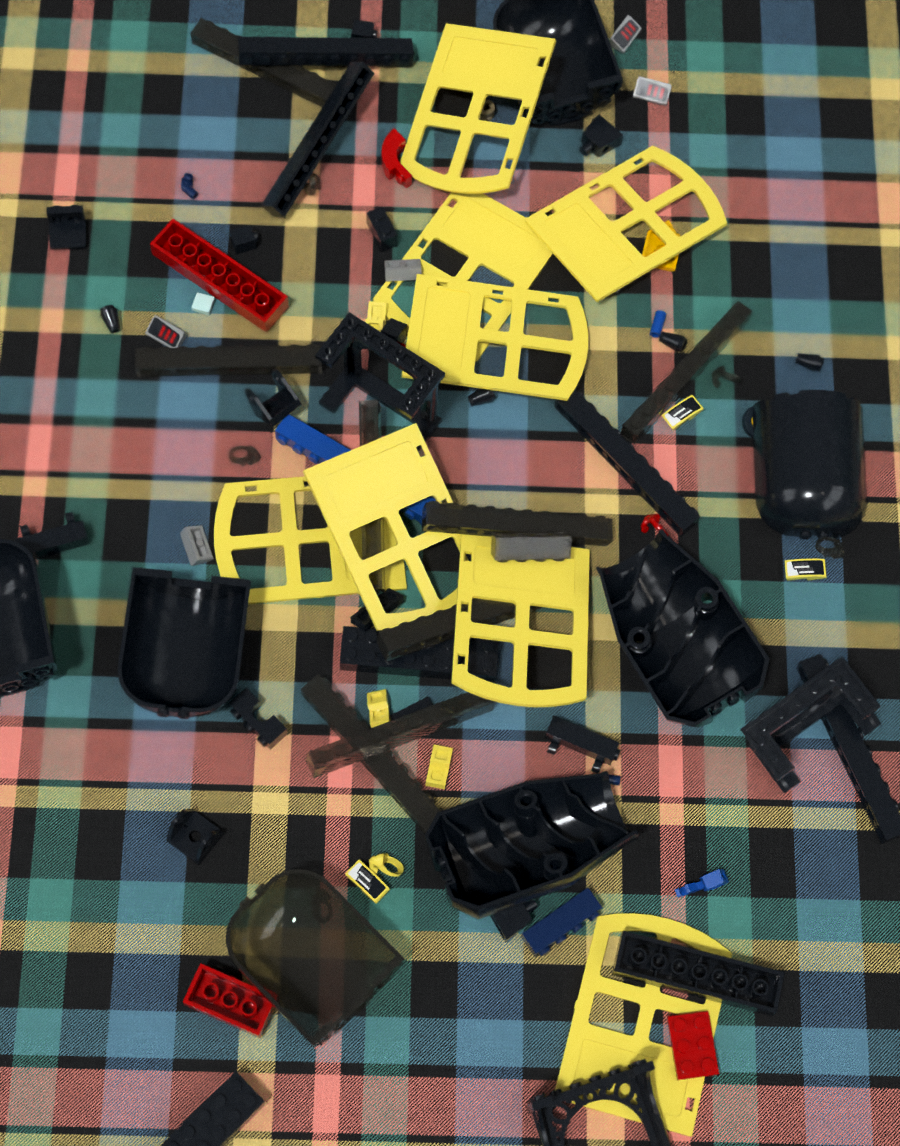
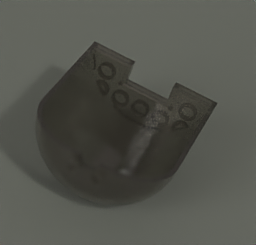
M293 869L276 875L266 884L261 883L255 889L256 895L252 899L246 897L239 904L240 908L234 913L227 927L226 947L228 955L236 968L304 1039L316 1049L319 1045L322 1046L332 1037L331 1034L333 1032L337 1034L374 998L373 996L377 993V987L382 989L391 979L394 973L393 970L396 972L405 958L324 877L309 870Z

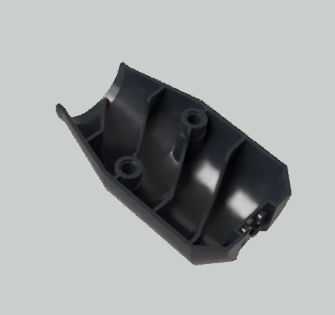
M663 528L659 530L658 535L651 543L632 557L611 567H596L601 578L617 640L667 721L696 728L711 723V718L721 713L725 707L735 705L740 701V698L747 702L762 689L770 658L720 581L667 536ZM706 600L712 601L709 604L703 603ZM635 641H642L643 643L637 644Z
M607 771L599 774L533 780L520 783L438 812L425 833L434 869L439 871L443 880L447 882L445 883L449 905L477 920L571 887L626 845L637 841L639 836L637 830L630 833L622 820L613 797Z

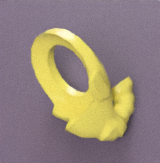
M381 853L369 859V868L375 874H377L378 868L384 874L393 877H399L404 871L402 863L396 858L389 856L388 853ZM384 864H393L398 869V872L388 871Z

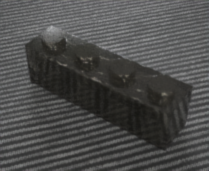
M568 531L492 532L491 555L494 560L502 563L508 562V560L526 562L530 559H534L537 562H544L546 559L564 561V559L571 558L572 536Z

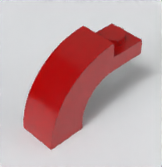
M394 128L386 136L382 145V168L389 181L395 177L396 181L407 189L412 185V175L397 159L405 149L406 140Z

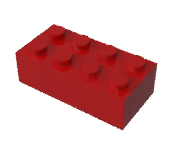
M200 963L185 995L183 1004L248 1034L261 1038L278 999L275 995Z

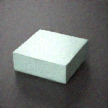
M197 292L191 307L192 311L210 315L215 297Z

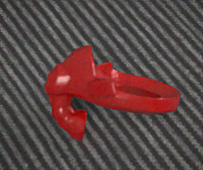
M654 513L644 517L641 523V531L646 533L649 530L647 524L650 523L659 532L663 528L659 524L660 515Z

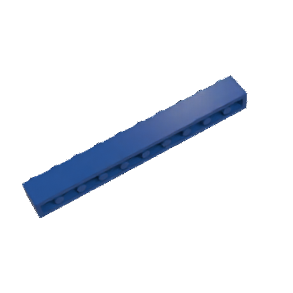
M290 414L284 417L275 429V437L280 444L290 446L294 452L307 456L315 464H320L351 451ZM431 496L399 510L408 519H415L420 522V525L426 529L436 528L444 518L436 500ZM443 504L445 511H447V506Z

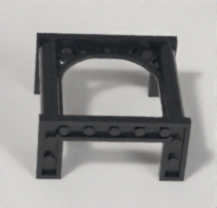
M349 312L315 354L317 360L330 368L334 366L342 354L344 355V370L319 400V405L335 414L353 389L357 387L413 424L417 423L426 443L442 422V418L437 416L439 383L445 377V372ZM361 350H371L412 376L415 381L405 394L401 393L362 368ZM421 445L416 447L417 451L419 452L421 450Z
M843 657L837 659L740 729L750 742L749 747L784 794L801 782L793 772L795 767L781 750V747L838 706H843L865 736L882 725L874 714L881 706Z
M642 1059L628 1065L629 1069L621 1072L620 1068L608 1072V1077L601 1078V1075L589 1078L590 1083L582 1085L581 1082L569 1085L570 1090L562 1092L560 1088L549 1092L550 1096L548 1097L543 1093L529 1099L530 1103L526 1105L528 1114L532 1113L542 1146H564L565 1132L570 1119L581 1107L598 1100L616 1101L634 1111L644 1125L651 1146H671L652 1091L650 1071L655 1069L653 1061L646 1062V1059ZM623 1083H627L630 1087V1092L626 1098H620L618 1095L619 1087ZM613 1084H616L614 1086V1093L612 1095H607L606 1089L608 1088V1090H610L613 1087ZM588 1094H592V1095H593V1099H592V1100H589V1099L587 1098V1095H588ZM634 1094L637 1096V1098H634L638 1103L636 1105L630 1102ZM572 1100L575 1102V1107L570 1109L562 1102L565 1101L570 1104ZM553 1108H563L567 1113V1117L565 1119L556 1118L552 1113ZM552 1122L561 1124V1130L556 1132V1126L553 1127Z

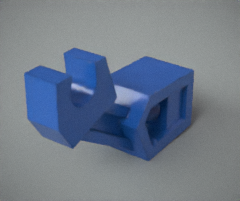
M718 869L700 877V882L686 884L685 887L675 889L677 897H684L702 889L705 892L729 883L724 869Z

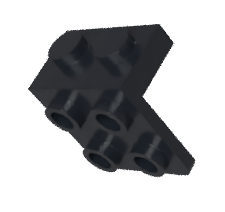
M83 206L46 207L49 221L50 249L85 248L86 215Z

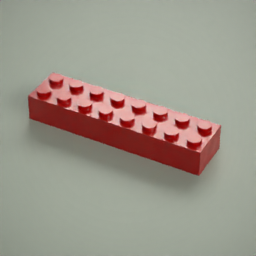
M172 219L150 243L152 255L266 333L289 307L287 295L175 219Z

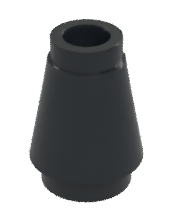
M114 305L102 307L100 309V316L110 333L119 332L121 329L117 308Z
M664 331L659 337V342H662L675 352H683L688 341L687 338H684V335Z
M798 353L796 358V364L813 372H820L824 362V358L817 354Z
M478 389L467 396L472 407L492 402L496 396L493 390Z

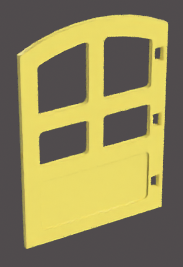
M446 23L400 161L403 167L412 175V178L435 189L462 194H480L508 189L549 66L556 39ZM540 58L545 59L543 67L538 66ZM440 88L473 93L465 117L431 112ZM487 96L522 101L514 125L479 120ZM524 109H529L527 117H522ZM428 126L461 132L449 171L446 175L428 169L415 161L425 129ZM479 134L510 140L499 174L486 177L461 178L474 135ZM513 160L510 169L505 168L507 161Z
M655 146L647 148L525 219V223L596 302L601 301L727 226L723 209L707 183L683 161ZM639 159H641V160L643 161V162L639 163L638 165H635V164H634V162L637 161V160H639ZM650 162H654L683 180L659 196L645 202L623 178ZM597 184L599 187L592 191L590 187ZM607 187H612L633 209V211L613 222L590 200V197ZM689 192H694L703 205L709 220L679 237L655 212ZM553 209V211H554L553 214H551V215H549V216H547V215L545 214V213H547V212H549L550 210ZM640 221H644L666 245L647 257L642 256L621 233Z
M451 192L402 260L420 259L423 275L465 281L470 280L479 266H484L512 282L514 288L529 289L553 253L525 223L526 217L483 193L462 194ZM452 199L457 202L453 208L448 206ZM422 240L427 242L423 249L418 247ZM434 240H438L468 257V260L456 276L452 277L421 259ZM386 281L373 298V302L388 303L387 319L390 320L392 318L407 324L406 336H408L410 318L391 299L404 281H394L397 284L393 290L388 288L392 281ZM437 282V285L447 287V283ZM484 298L482 311L491 315V318L483 329L499 331L511 315L512 302L503 300L501 303H497L490 298ZM478 342L475 362H478L490 343Z
M417 274L406 348L445 372V377L440 383L568 401L575 391L585 367L588 352V328L583 307L577 296ZM437 282L447 283V287L438 286L436 284ZM492 290L503 291V295L494 294ZM484 298L512 302L508 332L480 327ZM548 298L559 299V302H550ZM526 304L566 309L573 340L567 341L525 335L523 327ZM478 342L501 344L507 347L503 377L476 374L474 372ZM529 348L571 355L568 368L561 382L558 385L518 379L521 349ZM402 371V378L413 379L412 376Z
M417 423L303 470L304 476L376 631H395L422 626L441 619L456 610L457 588L440 600L418 556V552L450 537L454 539L460 552L461 533H467ZM420 445L425 454L423 457H420L416 448ZM433 496L445 519V523L411 538L399 515V510ZM446 499L450 510L445 511L442 500ZM380 518H385L396 540V546L365 560L360 559L349 536V532ZM465 553L464 561H469ZM403 559L423 598L425 607L414 611L387 614L369 579V574Z
M305 476L225 483L219 498L214 524V548L220 576L240 579L231 554L235 550L279 546L284 548L287 584L285 586L250 589L248 604L359 594L328 525L326 528L297 529L294 494L296 492L311 491L310 486L304 487V482H307ZM257 486V491L246 492L245 487ZM278 494L280 496L281 532L243 536L230 535L233 511L239 497ZM380 518L349 532L354 547L362 560L396 546V540L385 518ZM329 543L332 580L330 582L302 583L299 546L301 544ZM403 559L369 574V579L375 592H384L388 588L394 591L407 590Z
M462 532L451 684L484 699L514 706L556 707L585 701L587 693L590 549ZM465 553L471 554V561H464ZM477 598L515 604V627L472 622V599ZM462 604L468 605V612H461ZM530 606L571 611L573 613L572 635L531 630L529 628ZM470 638L510 642L514 645L512 687L494 684L468 673ZM528 646L570 650L572 652L571 686L548 690H528L526 687ZM458 655L465 657L464 664H458Z
M635 913L599 916L596 921L578 998L575 1002V1010L555 1090L561 1088L562 1092L570 1090L569 1085L581 1082L582 1085L590 1083L589 1078L601 1075V1078L608 1077V1072L620 1068L621 1072L629 1069L628 1065L642 1059H646V1062L653 1061L655 1069L650 1071V1081L665 1129L692 1137L705 1077L677 1081L672 1048L651 1042L649 1040V1033L656 1009L677 1015L708 1011L714 1039L721 1003L706 999L704 1004H698L660 992V987L645 984V987L641 988L602 977L600 970L609 934L614 932L654 933L658 940L671 943V940L675 939L693 949L731 958L732 953L703 932L671 919ZM595 993H602L639 1004L640 1010L632 1036L589 1024L588 1020ZM623 1083L619 1087L618 1095L620 1098H626L630 1092V1087L627 1083ZM613 1084V1087L610 1090H608V1088L606 1089L607 1095H612L614 1093V1086L616 1084ZM588 1094V1095H587V1098H588L589 1100H592V1099H593V1095H592V1094ZM634 1094L630 1102L636 1105L638 1103L634 1098H637V1096ZM687 1098H694L692 1112L685 1109ZM598 1100L583 1106L642 1123L634 1111L616 1101Z

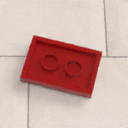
M708 1011L668 1016L667 1024L677 1081L719 1075Z

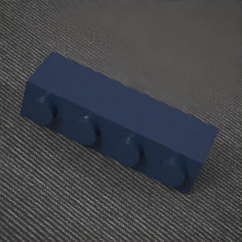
M586 888L523 932L521 939L534 957L537 955L542 957L551 950L550 946L554 943L559 945L567 939L566 935L571 931L575 934L584 927V922L587 920L592 922L598 918L602 906L590 889Z

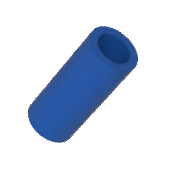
M658 310L655 313L649 333L654 338H659L666 317L664 311Z

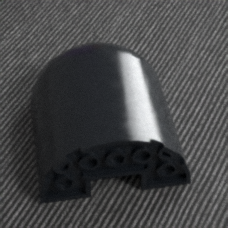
M505 0L497 8L493 19L494 30L556 39L540 90V96L532 115V123L541 125L544 122L552 126L583 119L593 114L592 110L606 106L611 101L610 97L614 93L619 92L623 78L594 0ZM540 58L538 66L543 67L545 59ZM517 100L519 107H521L522 101ZM524 109L522 115L525 118L527 117L529 109Z
M799 390V393L789 395L788 392L774 395V399L769 401L763 399L753 406L755 501L758 512L764 522L778 533L800 537V539H810L811 535H816L818 540L825 541L841 538L853 532L861 523L867 508L863 406L860 405V401L855 397L846 398L845 393L836 391Z
M0 539V697L37 687L41 680L48 681L54 676L53 671L57 670V662L36 560L22 544L12 540Z
M132 567L118 661L119 682L131 701L145 710L157 713V716L160 717L171 716L189 719V717H199L213 713L231 699L239 680L251 580L212 576L211 582L173 578L172 571Z

